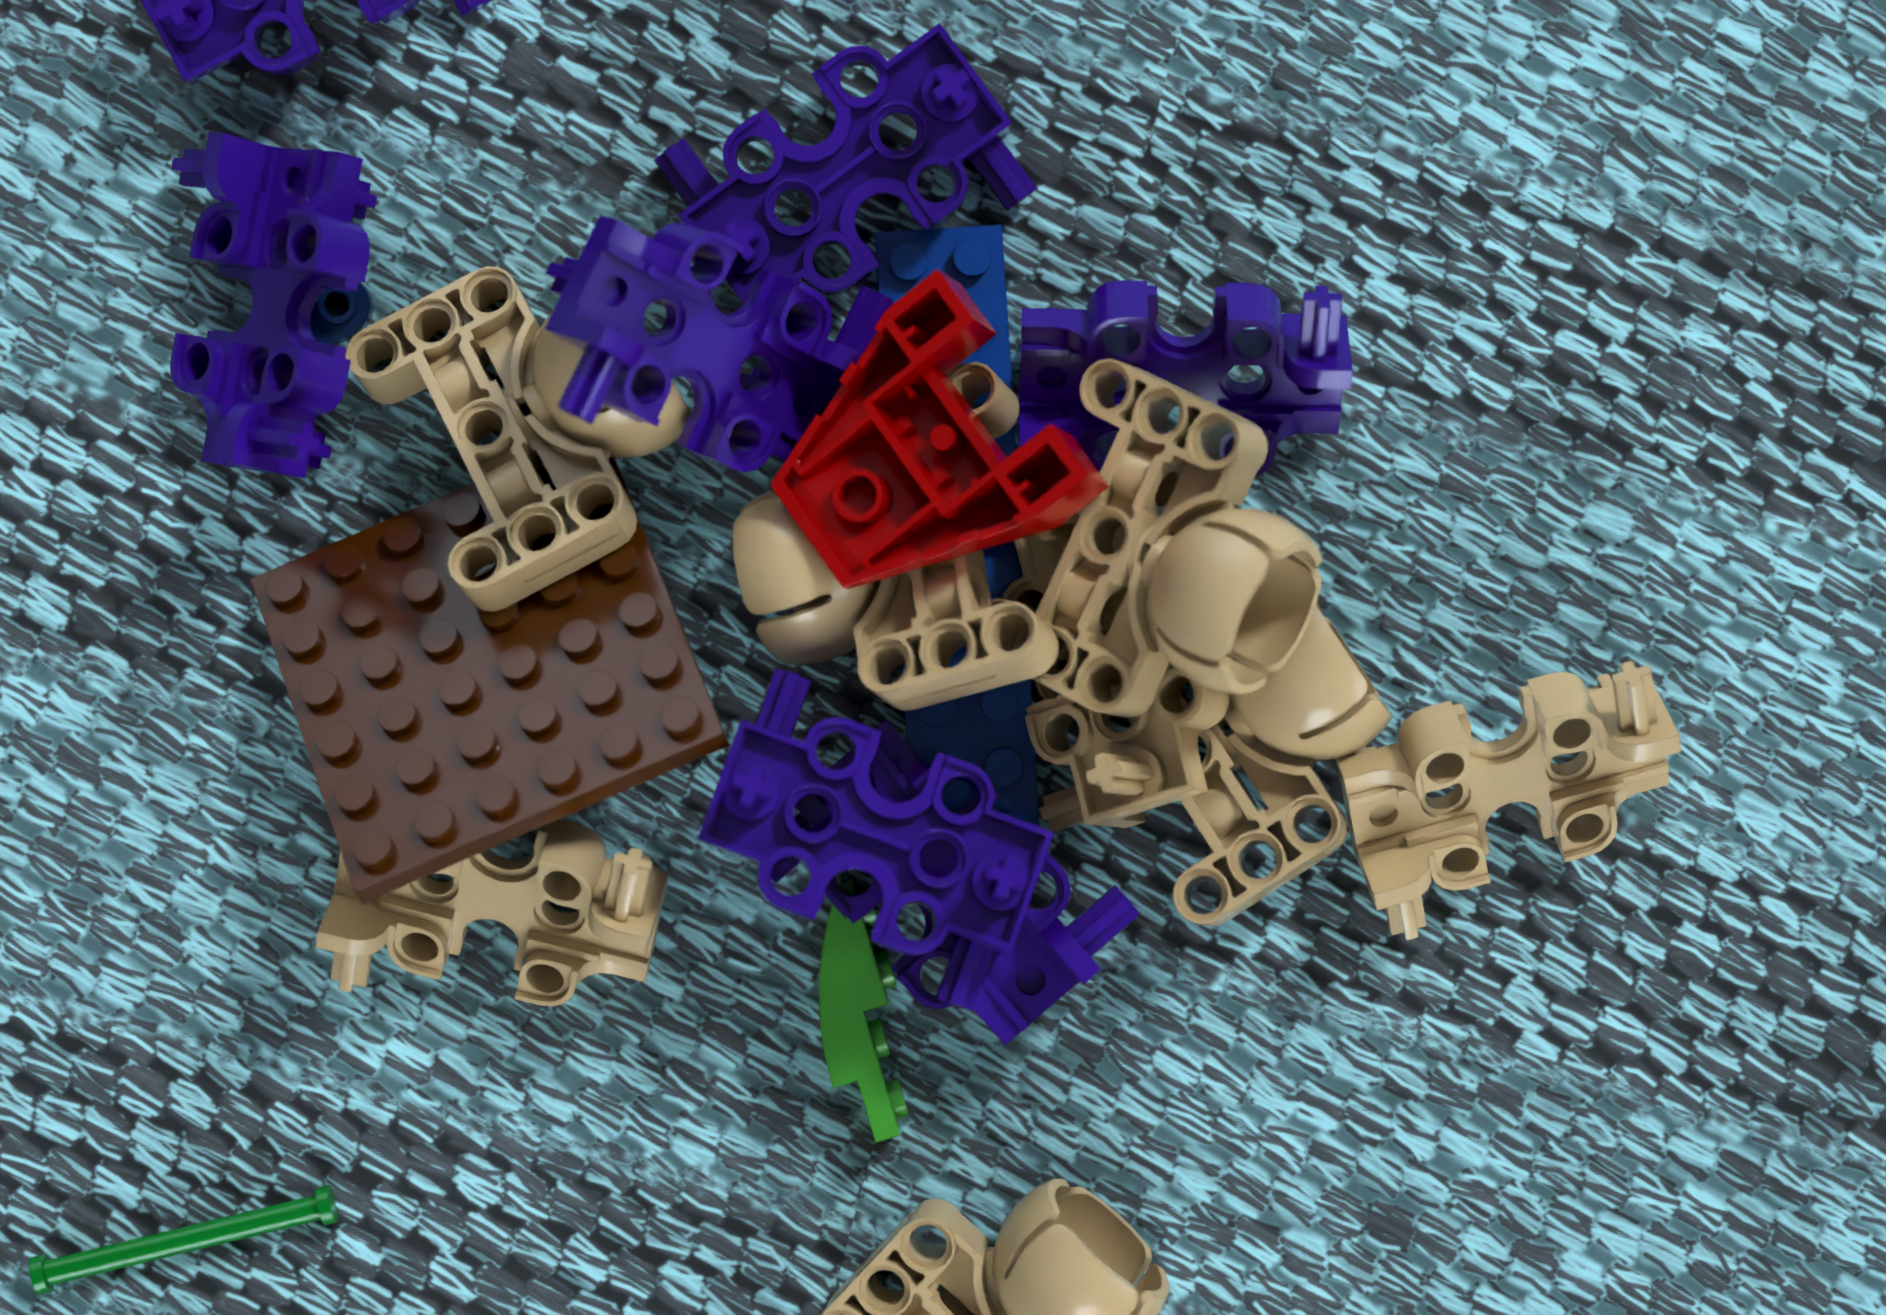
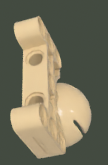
M491 266L477 269L362 329L350 340L345 357L351 360L349 369L373 400L381 404L398 403L426 388L428 389L494 521L464 537L454 546L449 555V572L473 606L483 611L495 612L513 605L621 548L630 541L636 531V513L608 460L610 457L618 459L643 457L665 449L680 438L683 427L691 414L673 379H671V389L667 400L657 418L660 420L658 427L645 422L635 421L602 404L593 424H589L560 410L557 406L584 351L545 330L552 312L545 319L542 328H540L529 304L511 275L499 267ZM507 299L498 310L490 313L485 312L493 302ZM450 329L441 340L433 343L429 342L436 332ZM487 356L491 359L505 388L502 389L496 379H491L486 369V366L491 364ZM393 358L389 366L384 370L376 373L372 372L375 366L382 360ZM637 373L633 378L632 387L636 383ZM502 430L499 438L493 443L485 446L479 445L482 438L489 432ZM538 455L556 487L554 491L549 483L545 485L537 470L543 466ZM606 503L614 504L611 512L604 518L589 520V516L598 506ZM546 534H555L553 542L547 548L531 551L533 544L538 538ZM490 564H497V568L492 576L484 581L473 582L476 573L481 568Z
M1112 359L1095 362L1088 367L1082 376L1079 387L1080 399L1085 409L1094 416L1120 428L1100 471V474L1110 487L1083 508L1039 606L1020 603L1026 605L1055 632L1059 642L1058 655L1054 664L1046 673L1031 679L1089 710L1127 718L1139 716L1149 709L1154 702L1157 688L1169 662L1201 686L1226 694L1251 693L1265 685L1266 672H1274L1282 668L1298 646L1315 610L1322 583L1320 573L1317 570V567L1322 563V556L1317 545L1308 534L1282 516L1261 509H1234L1242 506L1258 470L1265 462L1268 451L1267 438L1262 429L1255 423L1148 371ZM1125 380L1127 388L1125 397L1116 406L1114 401L1115 391L1119 384ZM1178 405L1180 410L1178 424L1172 431L1168 432V415ZM1232 431L1234 434L1233 448L1229 455L1222 459L1220 455L1221 442L1225 435ZM1122 525L1124 528L1123 544L1119 550L1114 552L1112 547L1113 535L1118 527ZM1002 598L991 599L992 606L1006 602H1015ZM1029 630L1020 632L1013 639L1010 651L1017 650L1025 644L1029 636ZM1067 644L1069 648L1068 664L1060 671L1058 666L1059 653L1064 645ZM1229 654L1230 656L1234 657L1235 659H1237L1238 661H1240V662L1243 663V664H1240V663L1236 662L1235 660L1231 659V658L1228 657L1227 655ZM1120 672L1122 688L1118 696L1113 700L1110 693V684L1115 674Z
M979 362L963 363L946 374L971 409L981 395L990 392L987 401L982 406L972 410L993 439L1006 434L1015 425L1019 416V402L1016 394L987 365ZM770 490L749 501L740 509L741 514L734 522V562L738 583L747 610L754 615H764L794 607V613L762 619L756 627V632L768 652L780 662L799 666L823 663L844 655L856 647L858 674L861 682L891 707L901 711H911L1035 678L1046 673L1057 658L1059 642L1055 632L1026 605L1017 602H1006L992 606L983 550L851 589H844L774 490ZM1029 630V636L1025 644L1017 650L1010 651L1013 639L1020 632ZM967 646L965 658L958 665L949 668L952 655L958 649ZM906 663V669L901 678L889 684L892 671L897 666Z
M1318 602L1298 646L1283 667L1274 672H1266V683L1261 688L1248 694H1229L1230 702L1224 717L1218 724L1200 732L1199 737L1204 740L1206 745V756L1201 765L1208 791L1180 801L1213 853L1185 870L1178 877L1173 888V901L1177 911L1185 919L1196 924L1218 926L1229 921L1334 853L1343 844L1347 834V821L1329 790L1313 769L1315 761L1320 762L1345 757L1365 747L1384 731L1392 719L1388 708L1380 701L1378 692L1332 622L1321 613ZM1064 648L1061 649L1058 657L1060 671L1066 667L1069 660V653ZM1229 654L1227 655L1228 657H1230L1231 659L1235 660L1236 662H1238V663H1240V664H1243V663H1241L1240 661H1238L1237 659H1235L1234 657L1230 656ZM1035 681L1039 694L1044 699L1059 696L1057 692ZM1188 681L1187 683L1189 684L1190 688H1191L1192 691L1194 692V688H1193L1191 682ZM1182 688L1180 704L1185 711L1192 704V701H1190ZM1129 717V718H1128V720L1130 721V723H1131L1132 725H1133V723H1134L1136 717ZM1227 723L1230 725V727H1231L1232 730H1233V731H1232L1231 733H1229V734L1226 732V730H1225L1224 727H1223V726L1226 725ZM1242 768L1269 809H1260L1238 775ZM1314 808H1322L1329 813L1331 818L1330 832L1320 842L1307 843L1301 838L1299 833L1300 819L1307 811ZM1270 844L1276 853L1275 868L1268 876L1261 879H1253L1245 868L1247 852L1255 845ZM1214 879L1220 885L1222 891L1221 902L1213 912L1199 914L1191 903V892L1199 881Z
M1052 1179L1035 1187L1014 1205L1002 1222L994 1247H990L991 1240L964 1217L955 1205L946 1200L936 1198L923 1201L903 1219L830 1298L821 1315H1159L1169 1295V1282L1161 1266L1157 1264L1150 1265L1152 1252L1149 1246L1115 1210L1083 1187H1070L1064 1179ZM925 1225L934 1226L943 1233L947 1243L942 1246L928 1245L920 1238L917 1228ZM881 1270L894 1272L903 1281L904 1288L895 1291L883 1287L877 1280L875 1272ZM1147 1270L1146 1274L1141 1278V1280H1140V1281L1137 1283V1285L1134 1287L1133 1285L1139 1280V1278H1140V1277L1144 1274V1272Z

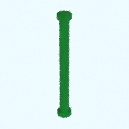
M330 1185L316 1188L315 1195L293 1201L49 1260L44 1254L31 1257L29 1259L30 1278L36 1294L41 1295L52 1292L53 1285L306 1223L321 1220L324 1226L338 1222V1211Z

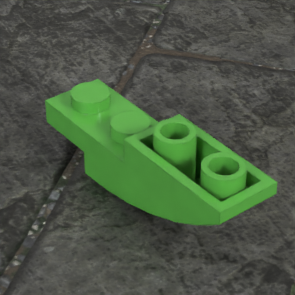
M853 878L839 883V887L842 890L851 894L862 893L868 889L856 891ZM832 904L822 945L819 974V1019L824 1055L832 1088L855 1081L858 1082L875 1142H880L900 1136L901 1128L898 1119L908 1117L909 1113L899 1080L887 1082L880 1058L891 1055L881 1019L868 1021L866 1011L887 1005L889 999L886 989L897 986L887 950L874 952L872 942L870 941L868 928L874 926L877 917L875 908L855 923H852Z

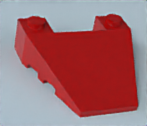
M938 269L884 312L874 327L877 333L857 363H850L839 380L842 383L841 387L821 416L816 414L770 483V486L844 589H851L1058 528L1110 487L1074 437L1051 423L1010 456L1006 457L946 375L997 333L962 285Z

